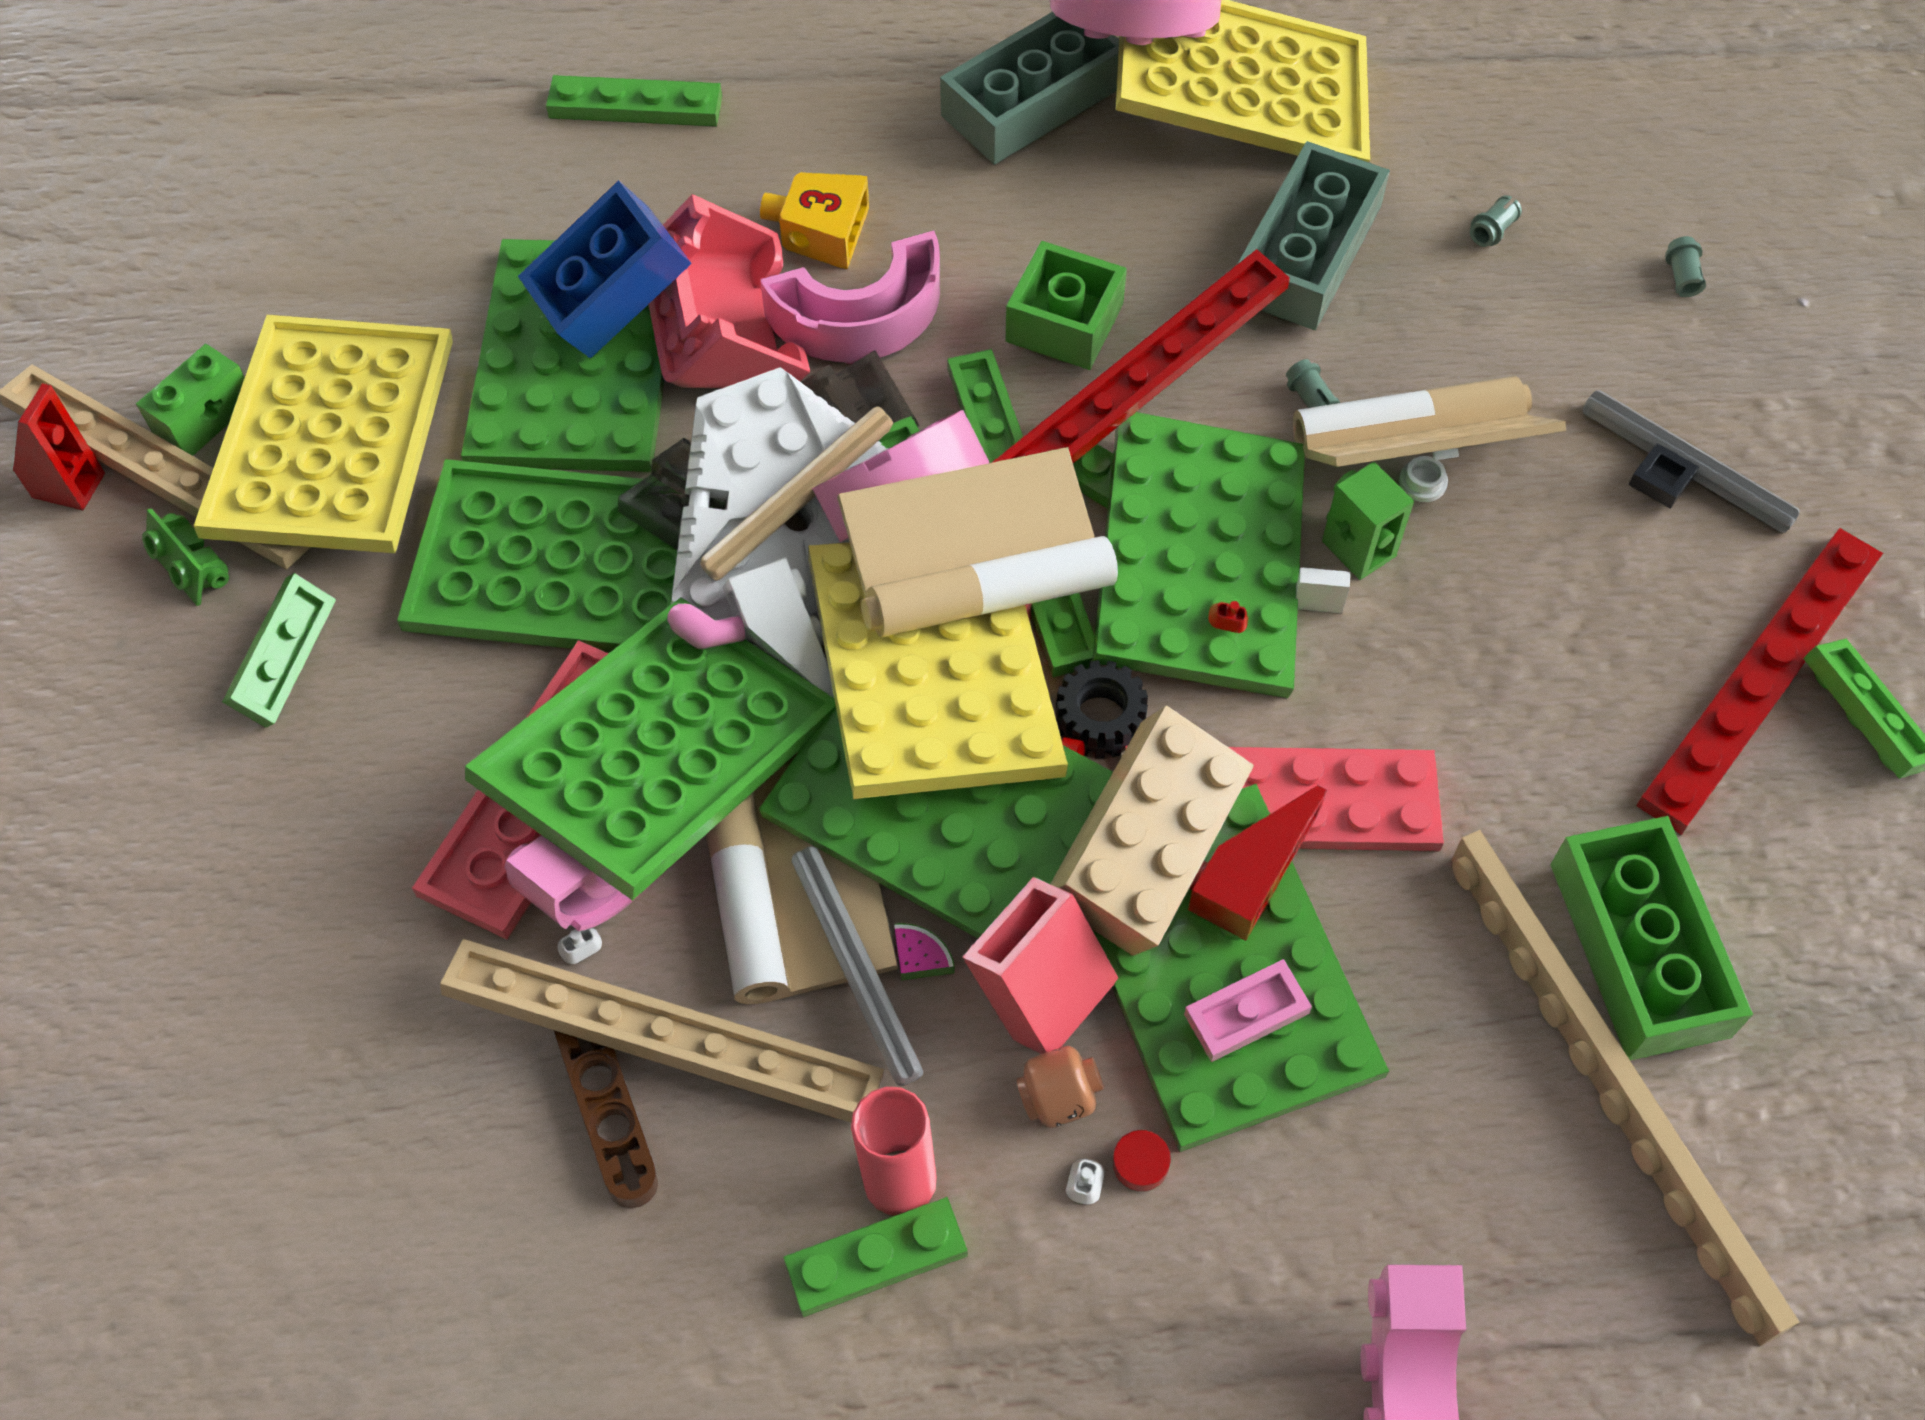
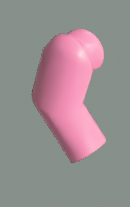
M677 604L668 613L667 620L672 631L697 649L721 646L744 641L745 628L740 616L714 620L691 604Z

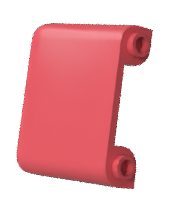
M692 194L663 224L692 264L648 304L664 380L682 388H725L781 367L801 382L810 373L804 348L790 342L785 343L777 350L773 329L764 315L760 279L778 275L783 268L782 248L778 233Z

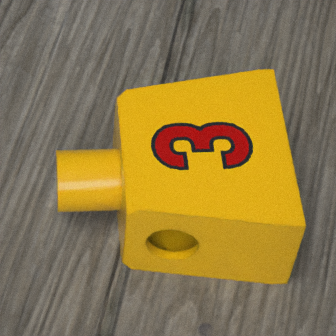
M800 172L794 176L787 196L767 192L763 194L760 205V218L780 223L782 246L786 250L839 268L848 269L869 210L868 178L862 175Z

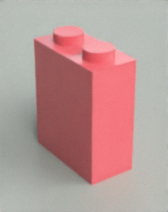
M1035 877L1027 883L962 957L1012 1039L1040 1054L1061 1048L1118 979L1114 968L1073 894Z

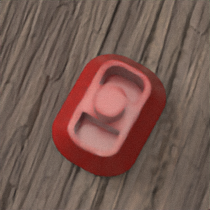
M1232 601L1230 604L1225 602L1215 603L1209 609L1208 619L1214 628L1234 633H1242L1246 630L1248 625L1247 611L1237 601Z

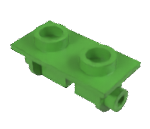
M152 508L147 509L146 531L142 534V541L147 554L162 564L178 590L183 589L196 606L201 605L202 589L211 586L218 589L227 584L229 581L228 566L210 546L203 548L204 539H198L195 529L184 516L169 513L160 519Z

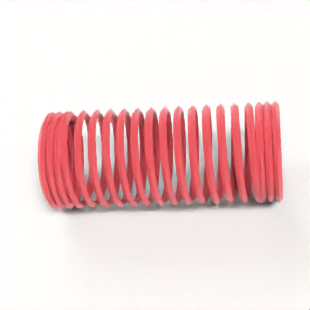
M886 1086L871 1091L859 1101L854 1110L851 1131L867 1198L876 1209L888 1215L896 1216L928 1204L936 1190L937 1175L930 1120L924 1103L916 1094L902 1087ZM894 1151H906L894 1156L885 1155Z

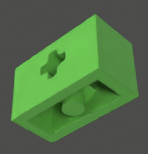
M205 343L140 399L136 405L153 434L193 456L229 424L245 377L238 364Z
M1372 462L1358 472L1351 470L1337 481L1333 489L1334 496L1326 516L1327 523L1322 542L1359 580L1365 578L1397 556L1414 500L1375 462Z

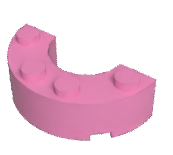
M1050 0V8L1055 16L1072 25L1083 28L1084 34L1087 37L1101 39L1107 38L1110 35L1126 37L1129 43L1147 45L1153 42V38L1203 37L1207 29L1219 22L1222 0Z
M935 231L891 242L892 263L890 269L879 281L864 288L840 290L826 287L814 280L804 267L760 279L764 315L769 325L786 343H795L803 347L807 355L822 360L855 364L878 359L902 350L918 338L928 327L939 304L940 252Z
M960 410L812 489L839 541L842 542L848 539L837 499L838 494L988 464L989 460L964 411Z
M542 835L530 844H522L514 849L505 863L507 878L512 887L564 929H567L569 925L578 931L593 928L609 920L633 902Z
M1387 1265L1382 1270L1379 1279H1370L1368 1285L1369 1311L1371 1317H1373L1371 1344H1362L1360 1362L1363 1381L1371 1382L1373 1407H1365L1363 1420H1459L1456 1390L1457 1353L1461 1335L1466 1331L1462 1265Z

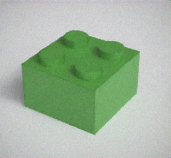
M1041 240L1006 305L1005 342L1091 370L1124 304L1127 268Z

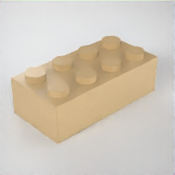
M1165 705L1140 723L1050 884L1072 893L1090 927L1130 955L1134 956L1158 946L1254 765Z

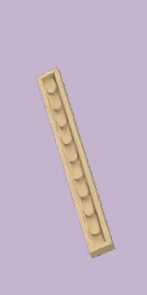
M1481 830L1462 837L1451 859L1456 880L1462 888L1471 891L1481 907L1480 912L1484 924L1492 934L1499 935L1508 949L1510 963L1515 973L1522 980L1529 982L1539 998V1008L1543 1017L1549 1025L1559 1029L1569 1045V1055L1574 1066L1581 1074L1588 1075L1600 1094V1104L1604 1113L1612 1123L1620 1125L1632 1144V1155L1637 1165L1645 1174L1653 1177L1664 1194V1204L1668 1214L1677 1225L1685 1227L1697 1246V1256L1701 1266L1711 1278L1720 1282L1732 1301L1731 1310L1736 1321L1744 1331L1753 1334L1760 1346L1781 1336L1800 1323Z

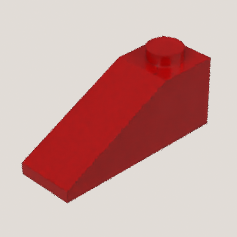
M42 383L18 421L13 471L33 499L84 511L105 472L53 387Z
M1319 785L1313 787L1219 845L1210 861H1203L1189 887L1192 890L1188 910L1247 941L1318 817L1327 790Z

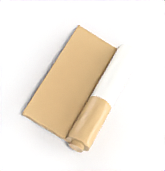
M1517 376L1299 409L1293 415V433L1295 442L1303 444L1305 458L1339 467L1433 452V460L1459 457L1458 448L1566 431V421L1528 415L1532 408L1530 388L1527 384H1522Z
M1068 447L840 493L837 496L865 596L861 600L863 620L867 629H875L879 637L1115 585L1117 581L1118 567L1114 549L1105 536L1096 538L1094 536Z
M797 753L706 834L734 999L742 1004L767 1003L848 982L791 861L792 856L796 852L813 845L763 818L759 810ZM818 849L877 974L897 970L898 965L880 883Z

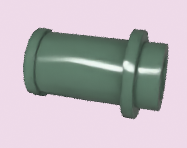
M1501 196L1486 213L1482 212L1473 218L1470 226V236L1477 245L1487 247L1498 244L1504 236V231L1519 219L1522 214V208L1517 200L1507 209L1503 208L1510 202L1512 196Z
M1689 236L1674 239L1670 242L1668 250L1665 252V260L1667 264L1672 266L1676 293H1679L1681 297L1698 295L1706 288V281L1703 277L1699 259L1702 256L1703 250L1701 245Z
M1304 359L1291 366L1286 373L1289 390L1296 391L1307 408L1340 403L1321 378L1320 366L1316 363H1311L1308 359Z

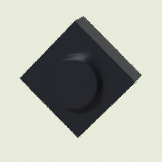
M1657 443L1634 472L1628 485L1671 509L1695 477L1699 466Z

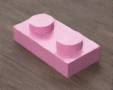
M1282 959L1186 1006L1184 1015L1210 1061L1213 1062L1310 1014L1312 1005L1285 960Z

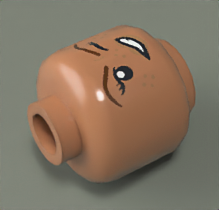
M1063 1046L1030 1058L1024 1064V1076L1017 1078L1018 1090L1028 1117L1031 1121L1039 1119L1048 1128H1056L1093 1114L1097 1105L1095 1093L1104 1090L1102 1078L1094 1058L1091 1057L1083 1060L1080 1053L1071 1046Z

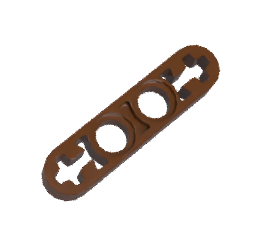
M554 1030L607 1191L612 1200L621 1207L630 1209L641 1207L648 1203L655 1195L658 1187V1177L613 1048L590 1042L593 1050L582 1054L577 1037ZM592 1066H605L611 1070V1082L602 1090L591 1091L582 1086V1076ZM611 1115H621L628 1119L630 1123L627 1134L618 1141L611 1142L602 1139L598 1135V1128L603 1119ZM636 1146L640 1147L638 1150H632ZM629 1153L634 1171L637 1174L647 1173L639 1178L640 1188L629 1191L626 1184L616 1186L617 1183L624 1180V1174L617 1156ZM606 1157H612V1158H611L610 1160H608V1161L605 1160Z

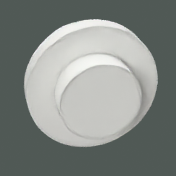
M1419 456L1402 468L1399 476V485L1413 500L1432 502L1439 499L1445 493L1448 485V476L1440 461L1433 460V457Z

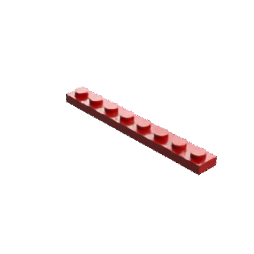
M1256 249L993 462L1068 447L1072 462L1075 463L1288 289L1290 277Z
M1841 528L1837 530L1636 805L1638 808L1654 818L1668 816L1674 831L1680 835L1683 834L1806 663L1803 658L1821 642L1877 564L1883 552Z

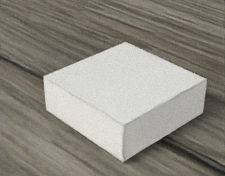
M1300 568L1296 583L1298 610L1342 614L1350 588V572Z

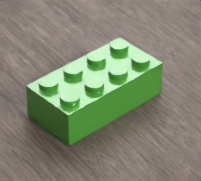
M1664 816L1565 837L1550 865L1621 1046L1629 1060L1733 1038L1753 1016V1012L1669 817Z

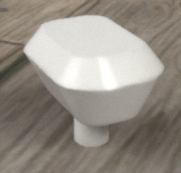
M594 928L582 931L574 929L570 934L560 939L558 942V952L565 962L576 964L598 952L602 946V940Z
M1089 1159L1076 1160L1071 1166L1066 1187L1068 1197L1081 1204H1093L1098 1201L1105 1175L1103 1166Z

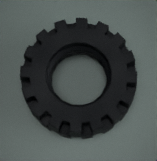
M1099 660L1090 661L1088 669H1085L1082 664L1075 667L1073 676L1067 673L1063 678L1062 687L1059 686L1057 692L1056 721L1060 736L1065 735L1067 738L1084 741V756H1087L1089 751L1095 752L1096 759H1104L1105 752H1110L1112 757L1121 755L1122 747L1129 745L1140 723L1147 718L1148 695L1146 690H1142V680L1139 676L1131 679L1132 670L1126 666L1121 670H1117L1116 662L1107 661L1106 667L1100 666ZM1107 698L1116 702L1122 708L1123 713L1114 720L1107 722L1095 721L1081 712L1080 706L1089 699Z

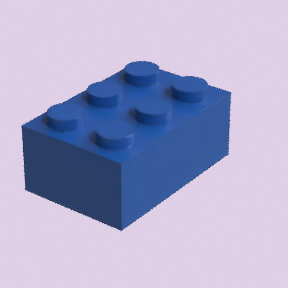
M618 180L518 277L557 334L586 356L592 358L692 263L649 206Z

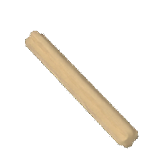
M880 407L872 408L702 556L700 565L705 573L715 581L723 578L816 496L812 488L842 473L887 434L893 422L885 411Z

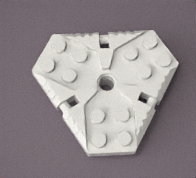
M781 367L697 397L685 494L690 495L689 506L683 507L671 604L682 597L715 620L734 617L722 588L728 578L784 558L787 559L790 569L796 568L802 576L807 592V597L802 598L809 617L816 616L819 620L808 562V546L849 542V538L842 542L839 541L815 496L794 514L805 521L807 525L806 530L793 531L783 524L718 581L709 577L700 565L702 556L855 424L849 418L841 415V412L829 406L821 397L813 394L812 390ZM877 441L846 470L887 449L881 445V442ZM710 498L726 500L725 510L709 508Z

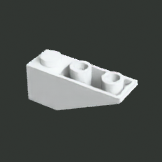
M784 558L728 578L722 588L733 616H740L743 621L745 639L834 698L828 663L821 648V645H824L821 625L816 616L809 617L802 600V598L807 597V592L799 571L796 568L791 570L787 559Z

